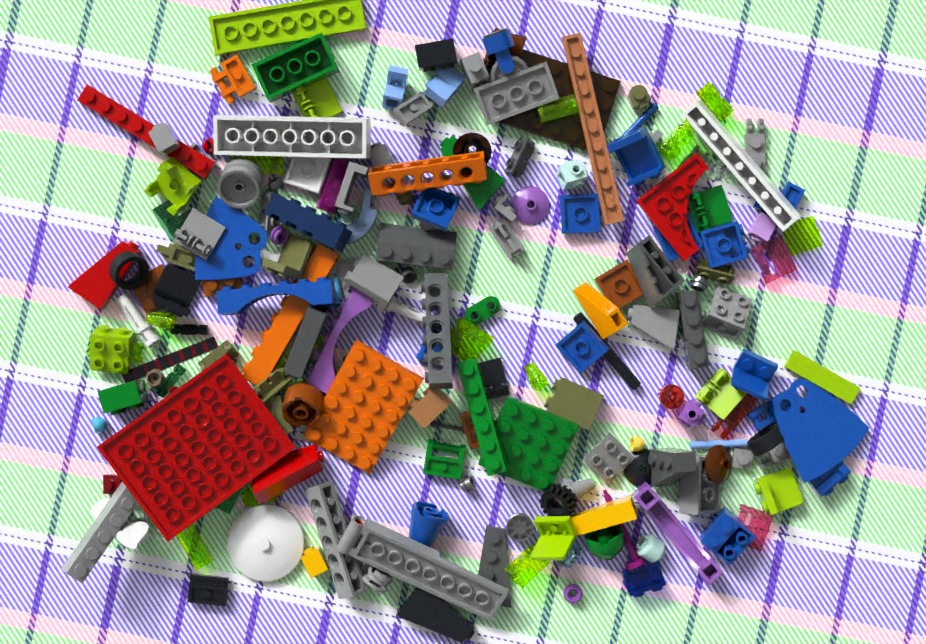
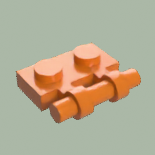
M237 54L220 63L224 69L222 72L219 73L216 67L210 70L214 84L218 85L221 91L220 95L228 104L235 101L232 97L234 92L241 98L257 89ZM226 77L229 78L232 86L228 88L224 82V78Z

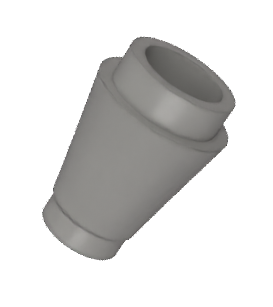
M589 478L571 482L566 489L569 490L571 488V494L575 493L576 497L574 499L578 500L595 489V484Z

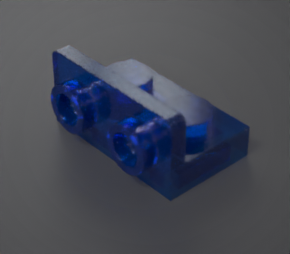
M659 561L643 564L633 570L621 571L629 596L634 598L643 596L646 591H660L663 589L662 586H666Z

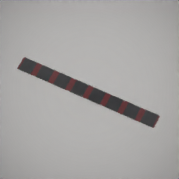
M215 337L208 338L129 369L127 374H122L124 382L127 383L142 378L152 369L162 370L216 349L218 347Z

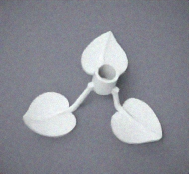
M112 496L103 498L93 505L90 512L94 519L98 517ZM145 511L144 520L136 518L131 522L127 519L128 525L121 527L116 534L118 541L133 551H136L141 541L146 540L150 536L149 520Z

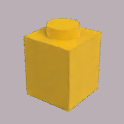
M311 546L303 551L304 554L301 556V560L310 578L329 569L320 546L317 548Z

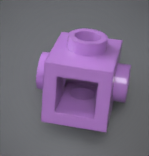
M692 399L690 402L684 400L683 403L678 405L675 417L680 419L679 423L687 428H690L691 425L696 427L697 424L700 425L704 420L705 415L703 413L705 410L700 408L702 404ZM690 411L695 412L692 418L688 415Z

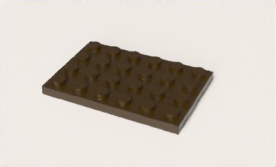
M523 49L520 59L526 63L528 68L547 61L560 99L500 120L498 123L587 151L568 64ZM590 71L602 127L605 132L621 81Z

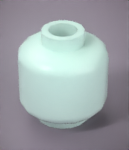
M652 534L640 537L636 544L638 555L651 563L662 560L665 556L664 542Z

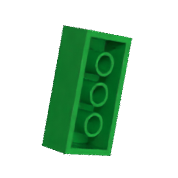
M323 33L251 64L270 103L296 92V89L299 87H307L340 72Z

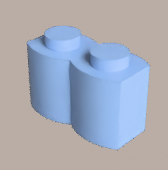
M440 67L435 74L436 77L434 79L431 77L425 84L427 89L424 94L442 108L460 89L467 78L455 67L444 70Z

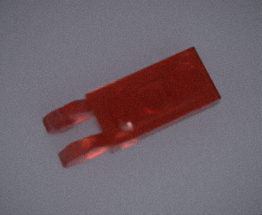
M747 393L725 420L722 418L717 419L710 430L713 432L717 431L725 421L728 426L720 435L721 439H725L739 425L758 399Z

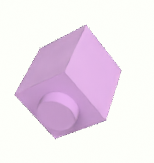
M760 212L747 234L751 235V239L757 243L768 242L777 224L769 215Z

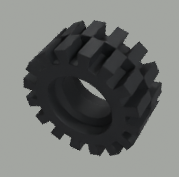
M560 483L549 486L540 499V503H542L540 507L541 509L544 508L543 513H548V516H570L576 509V503L578 502L577 499H574L576 497L575 493L571 494L572 489L567 490V486L563 485L561 487ZM553 498L559 499L564 507L556 504Z

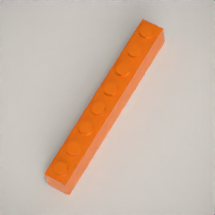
M318 244L317 247L314 245L309 255L311 257L305 265L301 278L298 280L310 279V282H315L317 278L328 277L340 255L321 244ZM294 279L292 284L298 283V280ZM291 295L284 296L280 303L282 306L279 313H274L270 321L272 322L270 329H265L261 336V339H263L260 346L256 345L251 353L253 356L251 362H246L242 369L243 376L247 381L254 385L259 384L263 379H266L267 382L269 381L267 376L277 367L300 327L308 306L311 305L305 299Z

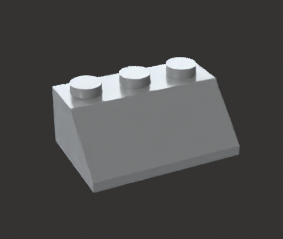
M696 455V472L683 477L679 481V513L699 516L719 513L721 510V483H714L708 478L705 470L706 455Z

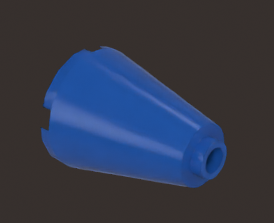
M418 501L416 505L413 503L409 538L431 547L447 523L449 514L444 509H441V511L437 510V505L422 501Z

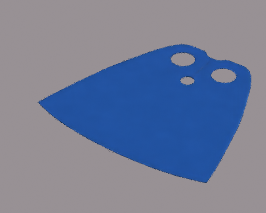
M802 378L795 380L787 392H781L773 399V410L779 430L784 437L787 450L804 483L823 475L840 463L855 449L869 430V427L838 399L814 383ZM799 386L807 388L808 394L806 397L802 398L797 395L796 390ZM786 399L790 402L791 408L789 411H783L780 408L781 400ZM801 406L806 409L805 413L799 411Z

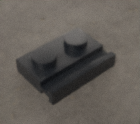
M191 573L187 602L226 606L230 577Z

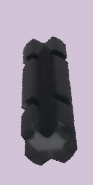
M171 324L170 334L207 335L208 325L181 324L180 326L179 324Z

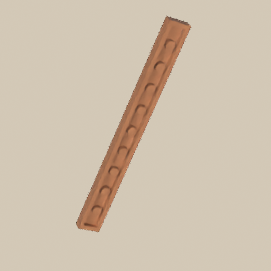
M580 32L563 36L562 43L604 226L623 222L624 218L608 148L606 147L607 144L582 35Z

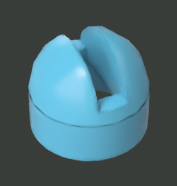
M100 417L92 419L95 433L103 432L106 429L107 422L105 419Z

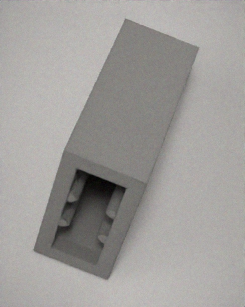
M635 304L628 308L627 319L630 320L629 324L667 348L675 349L679 310L650 308L649 306Z

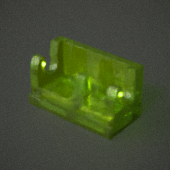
M532 544L504 569L512 581L521 588H524L550 563L549 560L531 559L530 555L535 547Z

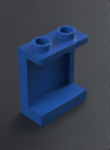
M645 126L611 141L606 146L610 153H616L629 179L626 183L628 187L631 185L636 187L643 184L647 178L651 177L653 180L661 176V172L666 167Z

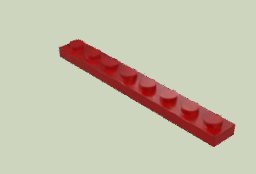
M87 84L77 101L156 148L148 133L153 130L152 128L155 125ZM178 140L181 147L167 154V156L173 157L183 166L207 179L216 163Z

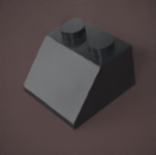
M453 38L415 45L419 71L423 70V73L435 71L434 68L442 67L443 70L454 68V64H457Z

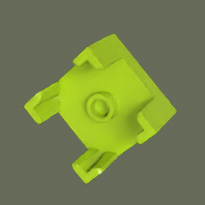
M171 157L160 164L157 169L160 174L155 181L146 187L144 192L150 197L158 193L163 195L173 204L167 211L175 216L186 208L202 181Z

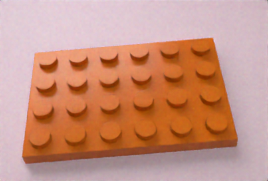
M356 340L323 399L319 421L315 425L308 427L303 437L370 474L424 378Z

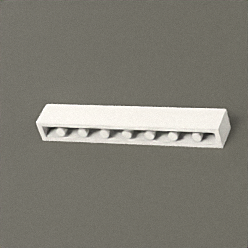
M702 100L694 102L682 113L782 231H785L802 217Z

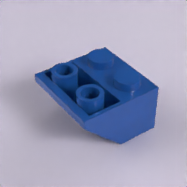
M724 506L700 533V542L731 565L756 536L738 516Z

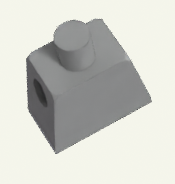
M479 52L459 60L473 93H475L473 88L490 82V77Z

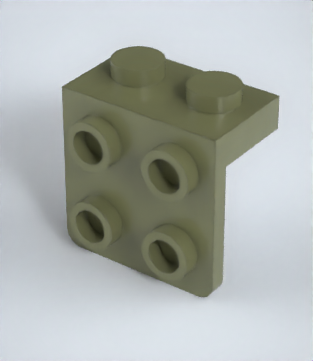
M289 235L287 242L284 243L278 262L263 258L261 265L267 267V272L275 275L278 274L286 279H289L290 276L300 279L311 253L313 243Z

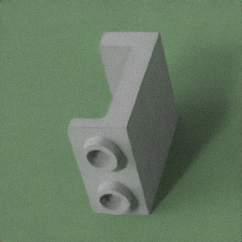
M349 161L335 203V207L339 209L338 212L350 217L351 214L356 215V209L347 206L357 175L368 179V167Z
M364 254L360 260L356 259L352 266L353 271L347 272L343 279L346 282L343 289L347 290L351 285L379 302L376 309L383 313L404 277Z

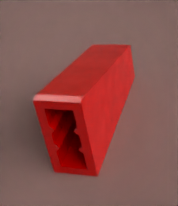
M131 240L129 242H120L74 280L68 288L97 308L105 309L119 288L109 275V267L112 260L122 252L128 251L135 252L141 256L143 252L138 250L140 246ZM136 261L128 262L122 267L120 279L124 281Z
M316 444L293 450L252 480L253 494L258 503L262 504L323 470L322 462H325L323 451H319Z

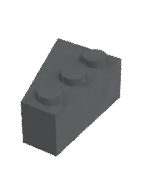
M650 235L626 252L650 308L663 300L685 281Z
M671 447L650 449L648 462L651 465V487L672 486L675 482L681 481L683 477L696 472L695 451Z

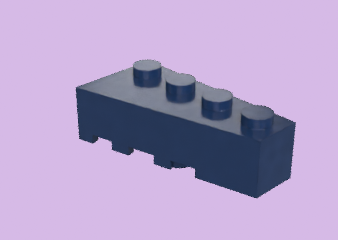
M276 193L273 194L264 212L265 215L341 253L343 252L352 234V231L346 229L347 224L339 220L334 223L331 221L332 217L324 213L318 215L316 214V209L308 205L304 208L301 206L302 203L294 198L288 200Z

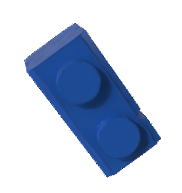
M841 461L823 475L807 483L817 495L821 497L823 495L828 496L834 491L833 487L836 484H842L849 478L848 474L851 471Z

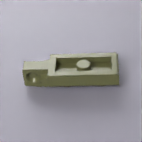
M170 243L169 247L158 244L156 252L164 254V259L167 262L195 271V253L177 244Z

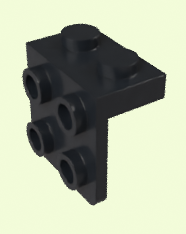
M166 264L150 297L151 301L159 309L164 310L167 308L172 310L171 313L178 317L183 315L188 317L191 311L190 304L201 280H195L194 274L171 264Z

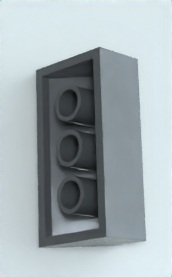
M381 223L376 261L453 270L457 232H445L435 229L426 231L418 227Z

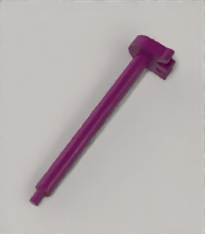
M603 490L606 503L613 501L607 490ZM617 524L622 528L625 545L633 560L626 563L625 566L627 570H633L646 562L644 558L638 557L624 524Z

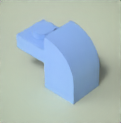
M389 65L382 108L393 110L404 102L409 69Z

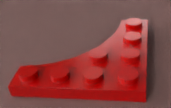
M698 153L636 200L639 207L683 262L699 250L691 236L686 216L690 192L699 177L709 168Z

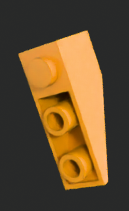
M587 282L573 290L602 339L628 325L620 309Z

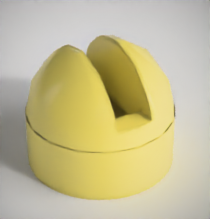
M632 436L630 439V450L632 452L643 450L645 441L641 437Z

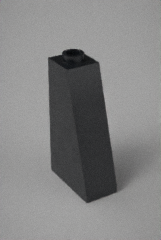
M418 587L414 589L397 610L396 615L400 618L461 643L466 639L469 641L475 633V624L444 599Z

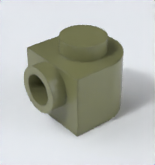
M635 85L628 92L627 98L632 109L637 107L640 110L649 105L648 102H650L651 97L644 86Z

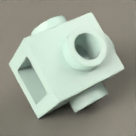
M570 160L559 166L555 175L562 190L565 191L571 188H581L588 177V171L583 166L581 160Z

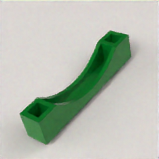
M473 358L459 362L457 366L487 475L491 476L508 471L509 466L491 413L479 359Z

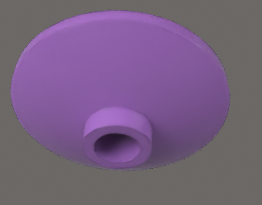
M526 186L515 193L511 207L516 211V218L520 222L536 224L542 221L548 214L549 199L540 188ZM529 201L534 202L533 208L527 206Z

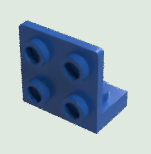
M743 348L733 365L731 386L738 391H744L752 395L756 399L766 401L768 399L769 382L777 371L778 364Z

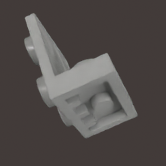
M717 285L710 309L702 320L703 327L737 340L745 329L752 299Z

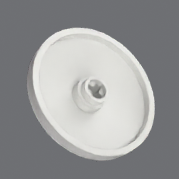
M259 504L242 512L233 522L227 540L229 556L235 567L245 576L258 581H273L289 574L299 563L305 545L303 529L297 518L287 509L274 504Z

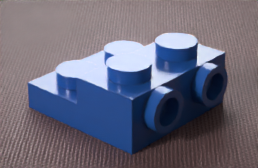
M434 187L427 188L421 191L410 217L446 232L458 207L460 197Z
M738 221L700 231L710 268L748 258L747 254L750 253L747 242H743L742 235H745L742 224H738Z

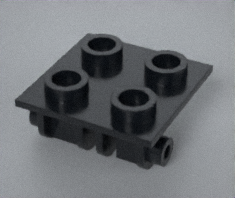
M501 357L480 362L488 400L510 395Z

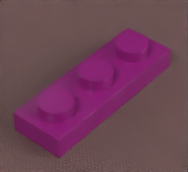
M332 158L316 206L317 209L336 214L337 208L335 203L349 161L353 162V160L349 158Z

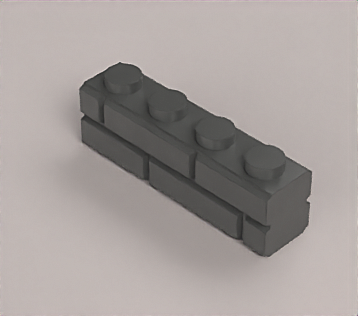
M697 290L675 293L677 309L680 311L679 320H681L680 327L685 357L687 358V369L709 366Z

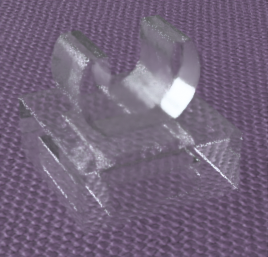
M711 161L706 179L721 182L722 179H730L732 172L726 170V165L723 161Z

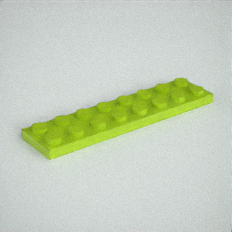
M301 0L208 17L216 56L304 41L320 33L327 37L367 30L362 0Z

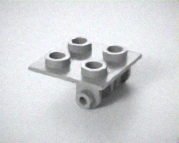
M192 208L181 229L176 230L174 241L207 260L226 227L197 209Z
M611 433L583 458L607 485L635 459Z

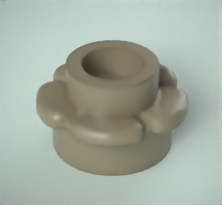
M152 369V371H148L146 374V382L150 387H160L165 380L164 374L159 369Z

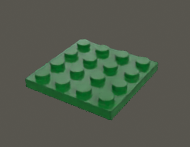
M507 395L495 423L509 466L508 471L501 472L500 474L545 492L554 483L579 428V424ZM481 454L478 465L485 467Z

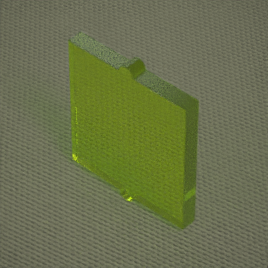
M813 216L798 220L785 231H782L785 238L784 243L787 244L790 256L823 246L819 235L820 229H817Z

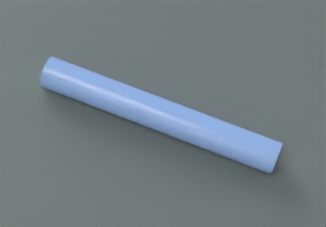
M748 439L690 441V449L712 448L715 445L745 447L748 446Z

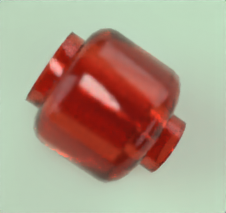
M667 384L659 390L658 400L663 407L676 409L682 405L684 393L679 386Z

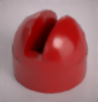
M212 138L206 139L203 143V149L208 154H214V139ZM209 141H210L211 146H212V148H213V150H211V151H210L209 146H208V144H207V142H209Z

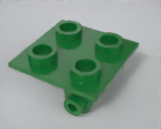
M722 185L689 195L688 208L697 232L733 221Z

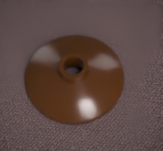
M723 445L713 446L708 451L705 459L706 474L714 483H724L732 471L731 454Z

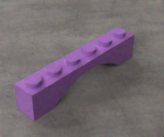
M351 285L347 291L351 293L348 300L343 299L339 307L342 310L340 316H335L331 323V327H333L331 334L327 333L322 342L325 344L323 350H318L314 361H316L314 369L310 367L305 376L308 378L307 383L326 394L336 377L334 351L340 332L353 317L370 308L374 300Z
M643 483L632 493L636 501L709 585L724 573L648 483Z

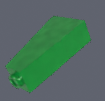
M453 135L450 139L446 137L440 144L442 147L440 152L443 157L453 155V146L457 140ZM487 164V180L481 183L468 182L462 185L479 210L486 205L505 182V179ZM465 168L462 169V171H464V172H470V171H471V170L465 169Z

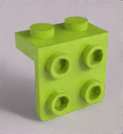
M107 325L96 327L90 335V369L93 371L127 374L129 371L130 344L135 338V331L125 327L118 329L110 328Z
M785 468L754 480V489L756 494L760 495L762 500L761 507L768 516L803 503L801 492L790 468Z
M536 516L534 523L540 538L530 555L531 559L564 560L578 534L571 517Z

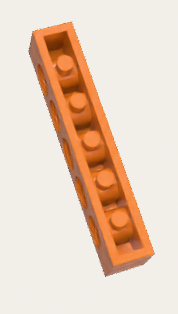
M484 151L373 166L369 167L368 178L372 196L382 197L389 193L403 194L410 190L424 191L432 187L441 189L446 185L461 186L468 182L481 183L487 180V167ZM468 167L471 169V171L464 172L462 171V169ZM449 170L452 174L445 175L443 171ZM431 173L433 176L427 178L423 174ZM410 175V176H412L414 179H413V180H407V179H405V176ZM392 178L395 182L388 183L385 179Z

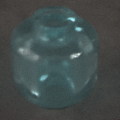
M574 541L567 557L564 560H554V562L559 567L571 568L581 558L582 549L580 545Z

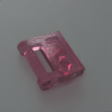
M782 235L750 249L759 263L766 284L797 270ZM763 249H766L776 271L774 274L771 273L761 252Z
M741 504L739 518L745 523L747 514L752 513L748 528L756 536L747 547L762 551L774 515L768 516L762 510Z

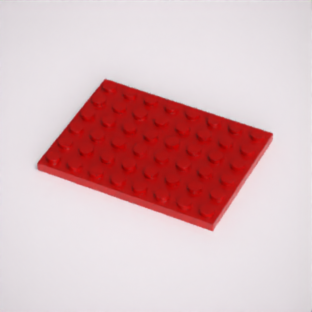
M227 353L97 446V449L167 542L296 448Z

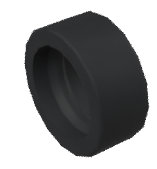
M130 251L122 252L112 260L109 267V275L112 281L120 288L129 291L141 287L147 280L149 266L137 253ZM136 261L138 263L136 275L129 280L123 281L120 279L122 267L128 262Z
M773 424L751 437L747 445L755 456H760L782 443L784 437L779 430L778 424Z

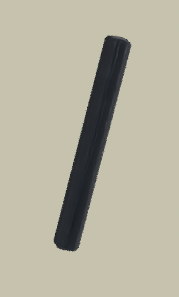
M580 312L576 316H574L573 320L577 325H579L583 320H585L586 323L594 330V332L602 339L598 331L594 328V326L589 322V320L584 316L583 313ZM602 339L610 348L603 356L632 390L638 388L641 382L605 339Z

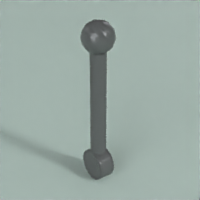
M435 420L430 423L432 428L437 426L462 431L465 434L463 427L441 424Z

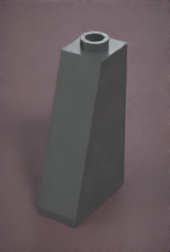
M312 304L308 306L283 372L287 373L288 377L301 379L304 376L330 313V308L325 306L317 307Z

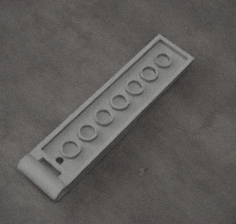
M359 515L353 516L337 545L338 551L342 554L356 558L489 621L492 620L508 594L509 589L439 557V551L368 518L365 520Z

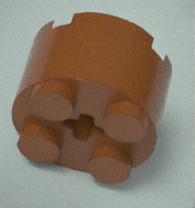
M300 381L298 384L290 386L286 390L282 405L284 420L297 427H300V425H306V427L315 425L320 418L323 393L314 386L309 385L306 381Z

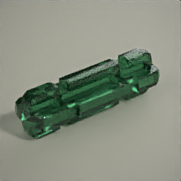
M177 364L173 369L174 371L170 372L161 383L162 386L155 390L158 396L165 397L170 386H174L179 380V376L184 374L186 369L182 365Z

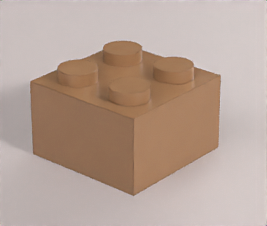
M428 387L423 391L425 396L421 399L417 397L409 405L411 409L408 413L423 429L453 402L443 389L429 390Z

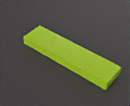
M795 350L791 352L784 365L790 371L851 405L861 389Z

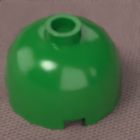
M618 525L589 532L585 535L590 553L604 560L614 559L622 551L625 543L622 528Z

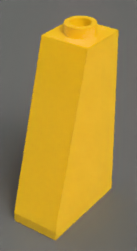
M631 494L571 514L570 517L578 532V536L637 519L638 511Z

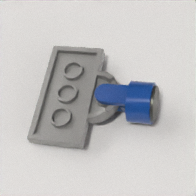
M504 28L483 36L482 42L487 55L495 53L497 59L492 66L490 74L492 82L473 88L486 125L560 99L547 61L528 68L523 60L510 54L509 48L515 44L509 29Z

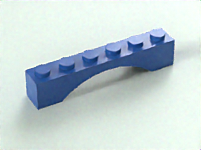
M329 277L317 278L315 282H310V279L298 280V283L291 284V281H281L279 285L272 286V283H261L260 287L241 285V289H234L233 286L222 287V291H216L218 314L222 316L242 314L256 302L276 295L300 297L317 307L336 305L335 282L329 280Z

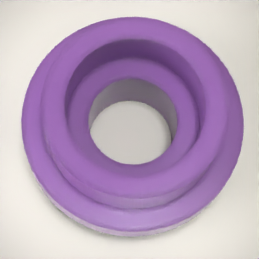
M282 226L275 227L270 234L271 242L276 245L286 243L289 237L286 228Z
M569 584L564 588L563 596L567 602L577 603L582 598V589L577 584ZM575 590L576 595L570 596L569 592Z

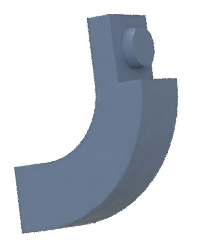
M364 189L360 216L353 223L348 224L346 228L352 231L347 244L357 242L365 237L376 222L378 210L371 209V206H375L376 195L372 196L370 189Z

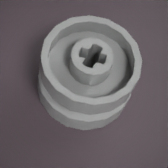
M239 158L230 161L225 165L218 181L217 191L220 198L233 208L243 209L250 207L256 203L260 195L264 180L263 173L256 163L248 159Z

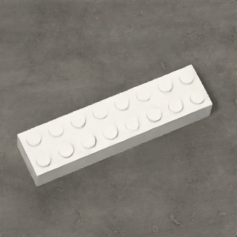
M253 115L213 116L214 155L326 158L371 157V118Z

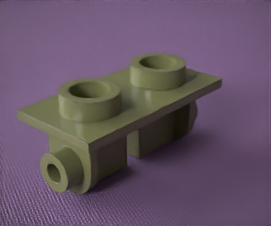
M698 259L696 263L697 268L693 276L704 277L706 280L717 281L719 284L730 285L735 278V269L726 264L717 266V269L710 268L708 260Z
M227 339L199 361L198 365L200 370L203 371L226 353L231 360L237 357L239 353Z
M282 367L280 369L276 368L267 376L270 380L269 383L266 379H263L254 386L255 393L263 403L269 401L277 392L284 389L292 381L290 377L284 375L286 373L283 372L284 369Z

